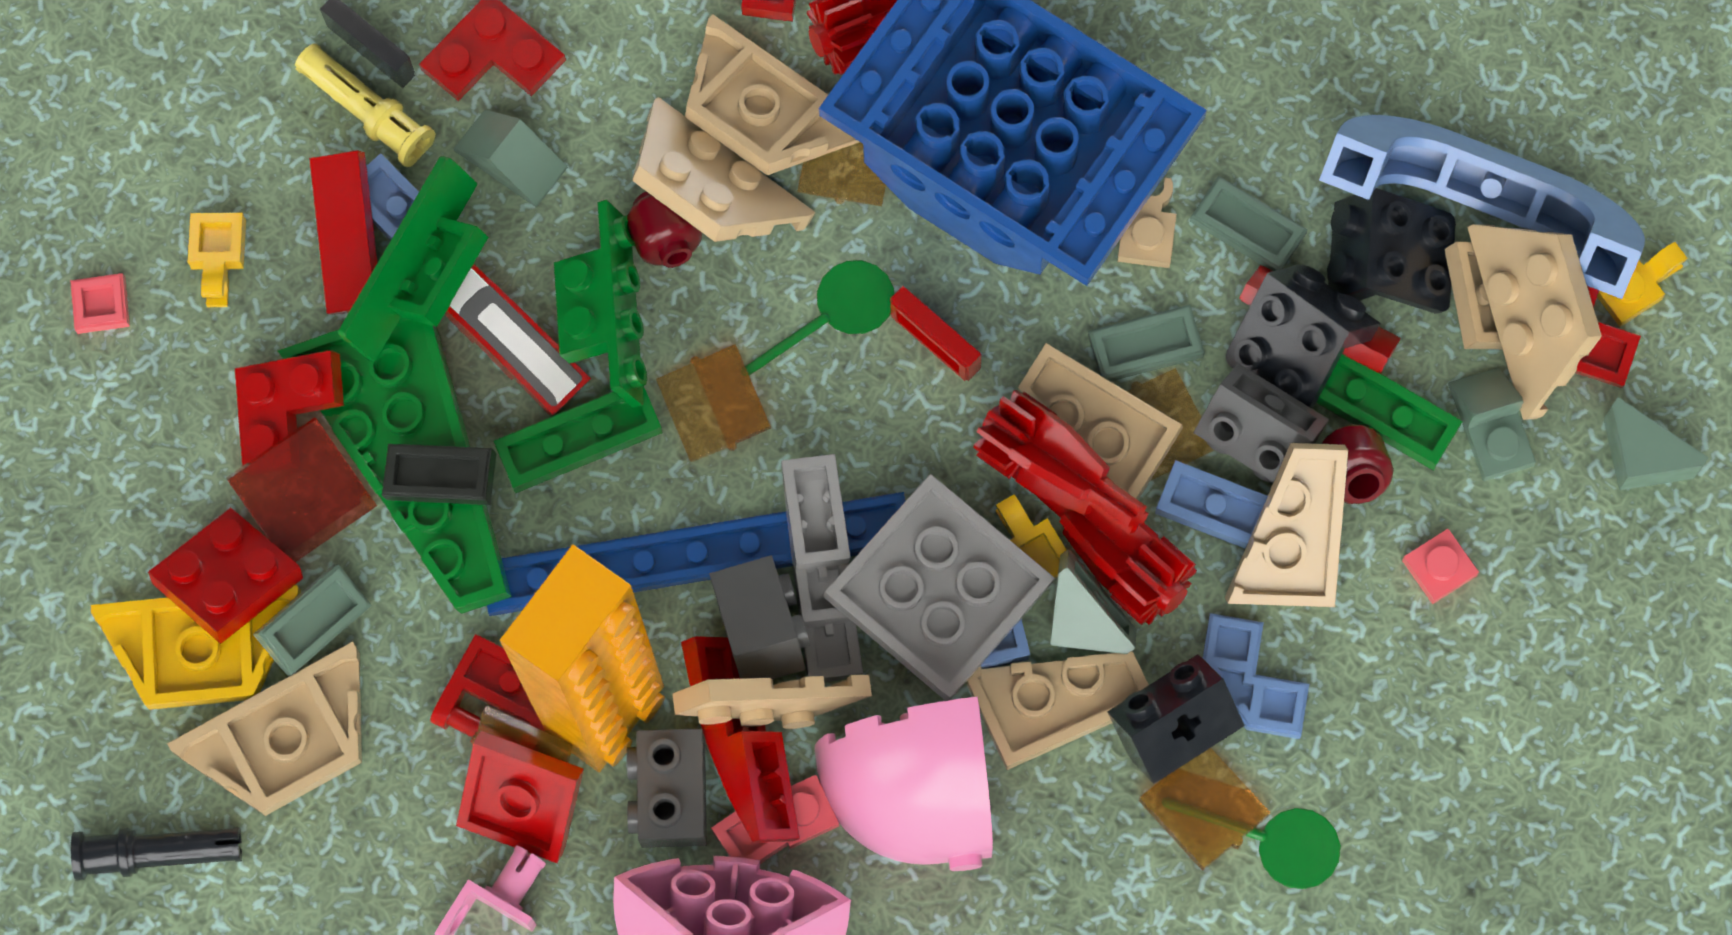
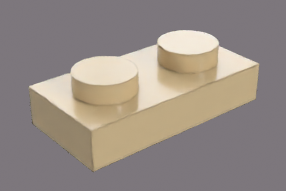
M1455 242L1445 248V254L1464 349L1503 350L1472 242Z

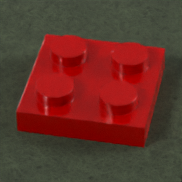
M231 507L148 571L152 584L220 644L303 579L300 566Z
M481 731L473 743L456 826L514 848L517 845L527 850V853L558 863L566 847L584 768Z

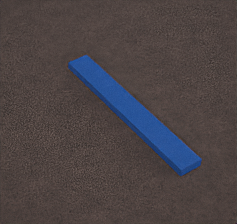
M904 492L842 502L850 557L857 556L905 503ZM786 511L577 546L632 586L633 593L711 580L709 573L772 555L776 569L793 566ZM570 547L501 558L512 597L487 605L489 616L522 611Z

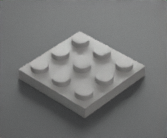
M930 474L828 587L823 597L940 697L948 701L953 698L1050 587L1055 578Z

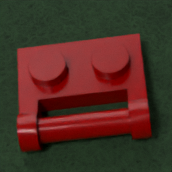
M475 634L432 712L430 722L445 730L451 726L474 739L483 731L539 751L546 732L504 648ZM468 693L528 724L522 738L461 708L460 703L465 694Z

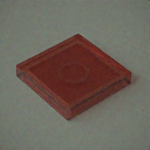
M315 417L226 477L267 538L295 562L377 507Z

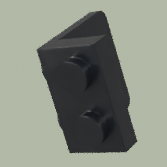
M1375 188L1369 200L1358 195H1352L1336 201L1331 217L1332 240L1330 261L1327 267L1328 285L1338 293L1352 296L1359 301L1378 295L1434 314L1447 311L1450 307L1452 284L1445 248L1455 242L1456 221L1454 216L1447 211Z
M1299 264L1266 274L1226 352V361L1232 368L1237 364L1242 365L1313 409L1345 348L1371 341L1381 323L1366 313L1365 305L1358 299L1338 293L1325 283L1326 279L1319 271Z

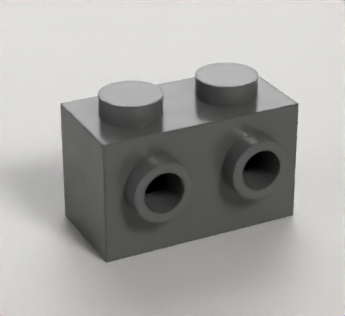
M1237 364L1219 385L1193 433L1204 439L1213 450L1221 454L1230 455L1251 468L1253 473L1260 479L1274 483L1290 443L1315 444L1329 419L1242 365Z
M772 555L709 573L740 679H776L806 670L800 649L810 646L805 624L801 614L793 617L790 615L788 607L797 604L793 586L788 573L778 576Z
M703 730L636 731L637 747H627L628 780H637V801H628L627 804L628 833L638 834L641 848L707 846L706 759Z

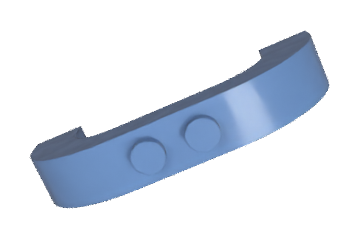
M1365 115L1347 120L1336 134L1319 181L1368 200L1375 188L1380 185L1390 183L1410 185L1436 193L1525 229L1536 230L1537 232L1572 234L1587 286L1620 299L1624 296L1645 245L1642 229L1631 215L1614 201L1593 188L1569 176L1459 133L1413 119L1387 115Z

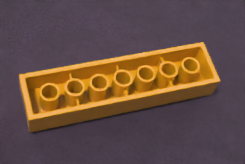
M573 544L501 637L500 642L547 736L600 773L607 763L614 767L625 756L627 747H630L632 744V739L628 737V734L641 719L648 723L658 712L665 700V696L660 693L664 688V684L632 586Z

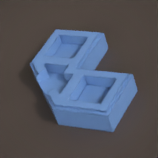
M1210 613L1202 658L1224 679L1245 725L1244 728L1250 731L1300 739L1309 684L1255 675L1264 622Z

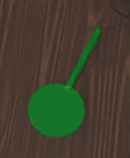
M863 260L845 261L832 267L822 277L817 290V306L821 315L743 367L741 375L744 377L750 376L826 323L834 329L847 334H865L879 328L891 314L890 298L894 295V287L888 275L877 265Z
M1168 798L1163 799L1161 802L1164 809L1259 840V854L1263 867L1275 881L1286 887L1307 889L1319 886L1332 876L1339 863L1341 845L1337 832L1325 817L1313 810L1294 808L1280 812L1268 821L1264 830H1260Z

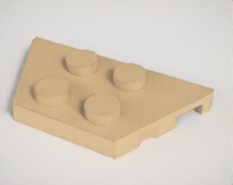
M714 14L708 18L701 52L699 53L695 77L686 106L685 118L766 175L859 143L858 140L819 116V107L828 96L827 93Z
M659 97L654 100L647 117L648 124L641 142L640 157L635 167L633 182L714 242L736 239L740 235L752 237L770 235L774 225L791 223L796 231L805 230L810 224L815 211L772 181L755 166L745 161L685 118L683 114Z
M1473 224L1467 227L1512 384L1522 396L1524 402L1520 409L1523 420L1541 418L1548 410L1544 403L1556 386H1566L1577 371L1580 359L1588 355L1602 337L1572 234L1537 232L1536 230L1522 228H1504L1490 224Z
M354 642L345 645L167 743V745L177 757L264 816H267L362 763L360 653Z

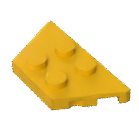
M294 585L222 644L215 640L168 597L91 605V614L101 627L112 646L113 652L132 680V684L144 705L149 710L245 701L261 692L274 662V659L253 634L301 593V589L298 585Z

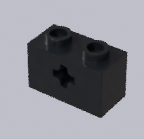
M1199 654L1186 662L1176 665L1169 673L1144 689L1132 693L1122 703L1107 711L1128 756L1153 784L1245 726L1224 679Z

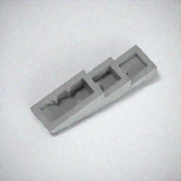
M835 454L782 460L781 467L798 612L802 615L810 646L803 648L807 677L824 676V682L844 680L851 675H863L856 624L823 597L824 592L850 562Z

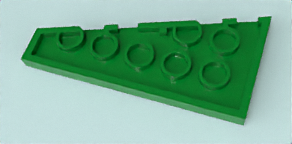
M401 317L375 362L366 359L339 336V329L278 350L283 359L329 350L340 354L344 406L320 410V412L374 492L383 501L398 527L414 546L421 560L454 608L463 614L512 597L487 505L386 500L382 496L388 444L470 447L438 328Z

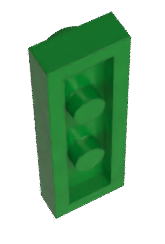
M1343 354L1316 402L1354 425L1372 428L1382 437L1383 442L1433 471L1463 422L1379 372L1377 373Z
M643 386L644 405L632 408L615 392H611L494 440L493 442L515 494L662 434V427L645 387Z

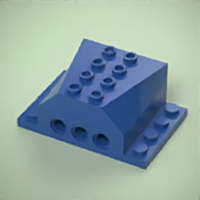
M897 0L819 107V116L863 143L864 163L910 210L998 265L1041 275L1048 263H1051L1088 286L1203 122L1207 110L1031 0Z

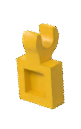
M190 213L187 262L191 270L203 269L201 296L206 298L207 307H228V269H244L246 219L243 213Z
M1673 242L1659 251L1644 265L1640 260L1638 261L1622 299L1600 290L1597 298L1618 326L1621 327L1663 300L1665 293L1658 283L1683 268L1682 263L1688 258L1677 243Z
M1015 494L996 504L997 509L995 512L1008 533L1012 536L1010 541L1056 579L1058 577L1060 555L1066 551V548L1048 518L1033 526Z

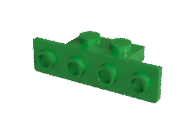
M440 156L338 331L339 336L370 361L375 362L401 317L435 327L439 325L489 238L477 226L457 221L478 183L449 157Z
M606 199L597 202L601 248L554 262L559 354L570 364L608 353L610 389L632 408L644 405L643 386L647 384V371L641 359L639 339L644 335V327L641 316L637 311L636 292L640 290V278L633 261L632 246L635 245L627 229V215L624 216Z

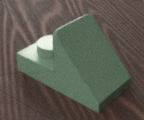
M1499 367L1448 382L1483 482L1535 465L1536 460L1518 414L1524 403L1522 396Z

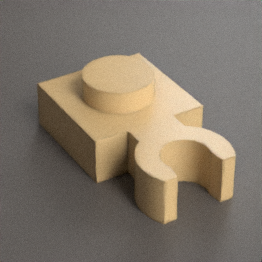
M1165 178L1162 193L1149 197L1121 237L1117 262L1170 268L1177 214L1161 211L1172 198L1173 181L1171 178Z

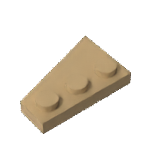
M1045 343L1018 387L1021 393L1023 391L1055 412L1060 419L1071 425L1110 467L1107 477L1137 500H1139L1183 429L1182 424L1047 343Z
M1290 443L1225 595L1228 604L1335 607L1348 449L1345 445Z
M1133 651L1128 654L1109 653L1070 657L1067 660L1034 664H1031V662L1011 663L1010 666L986 669L979 667L966 681L972 697L978 696L980 714L1006 770L1111 724L1112 721L1107 711L1122 703L1132 693L1140 691L1149 685Z
M851 675L846 680L825 687L824 676L803 677L800 680L786 681L773 685L771 678L706 680L672 693L675 715L698 716L700 724H718L730 721L732 718L740 719L741 726L745 727L762 726L774 721H782V727L785 729L812 726L815 724V716L872 696L869 675Z

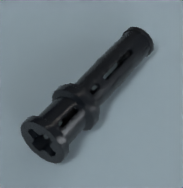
M233 827L232 829L137 835L135 830L131 831L130 828L119 829L118 834L85 837L83 831L73 832L71 836L73 876L75 881L85 880L88 874L120 872L122 877H132L133 874L138 873L139 868L225 861L242 862V849H239V844L242 843L240 827Z

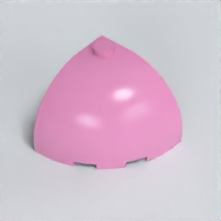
M978 696L907 708L908 713L900 716V721L888 724L882 723L881 716L875 715L845 725L846 737L836 740L835 733L824 735L815 744L817 773L827 800L840 825L866 848L881 856L905 863L923 865L949 863L951 871L977 869L982 867V859L992 858L991 811Z
M713 856V865L681 866L680 859L676 858L647 864L614 877L613 903L618 935H846L851 903L849 898L822 881L797 870H792L790 877L761 870L760 860Z

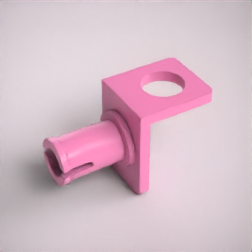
M516 845L512 856L492 888L487 885L485 888H482L471 880H467L438 926L435 935H454L476 899L532 932L536 927V923L532 917L522 912L523 908L519 904L546 863L534 854H527V850Z

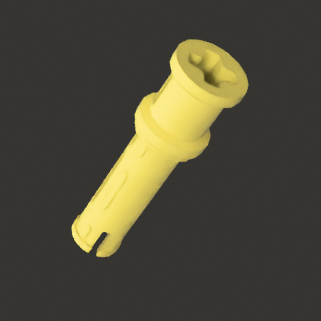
M313 43L300 53L295 62L296 71L305 75L333 100L363 122V128L367 137L372 141L381 140L398 154V161L404 167L413 166L432 146L435 140V131L427 125L420 126L406 115L399 101L390 98L382 99L354 74L350 73L325 53L318 44Z

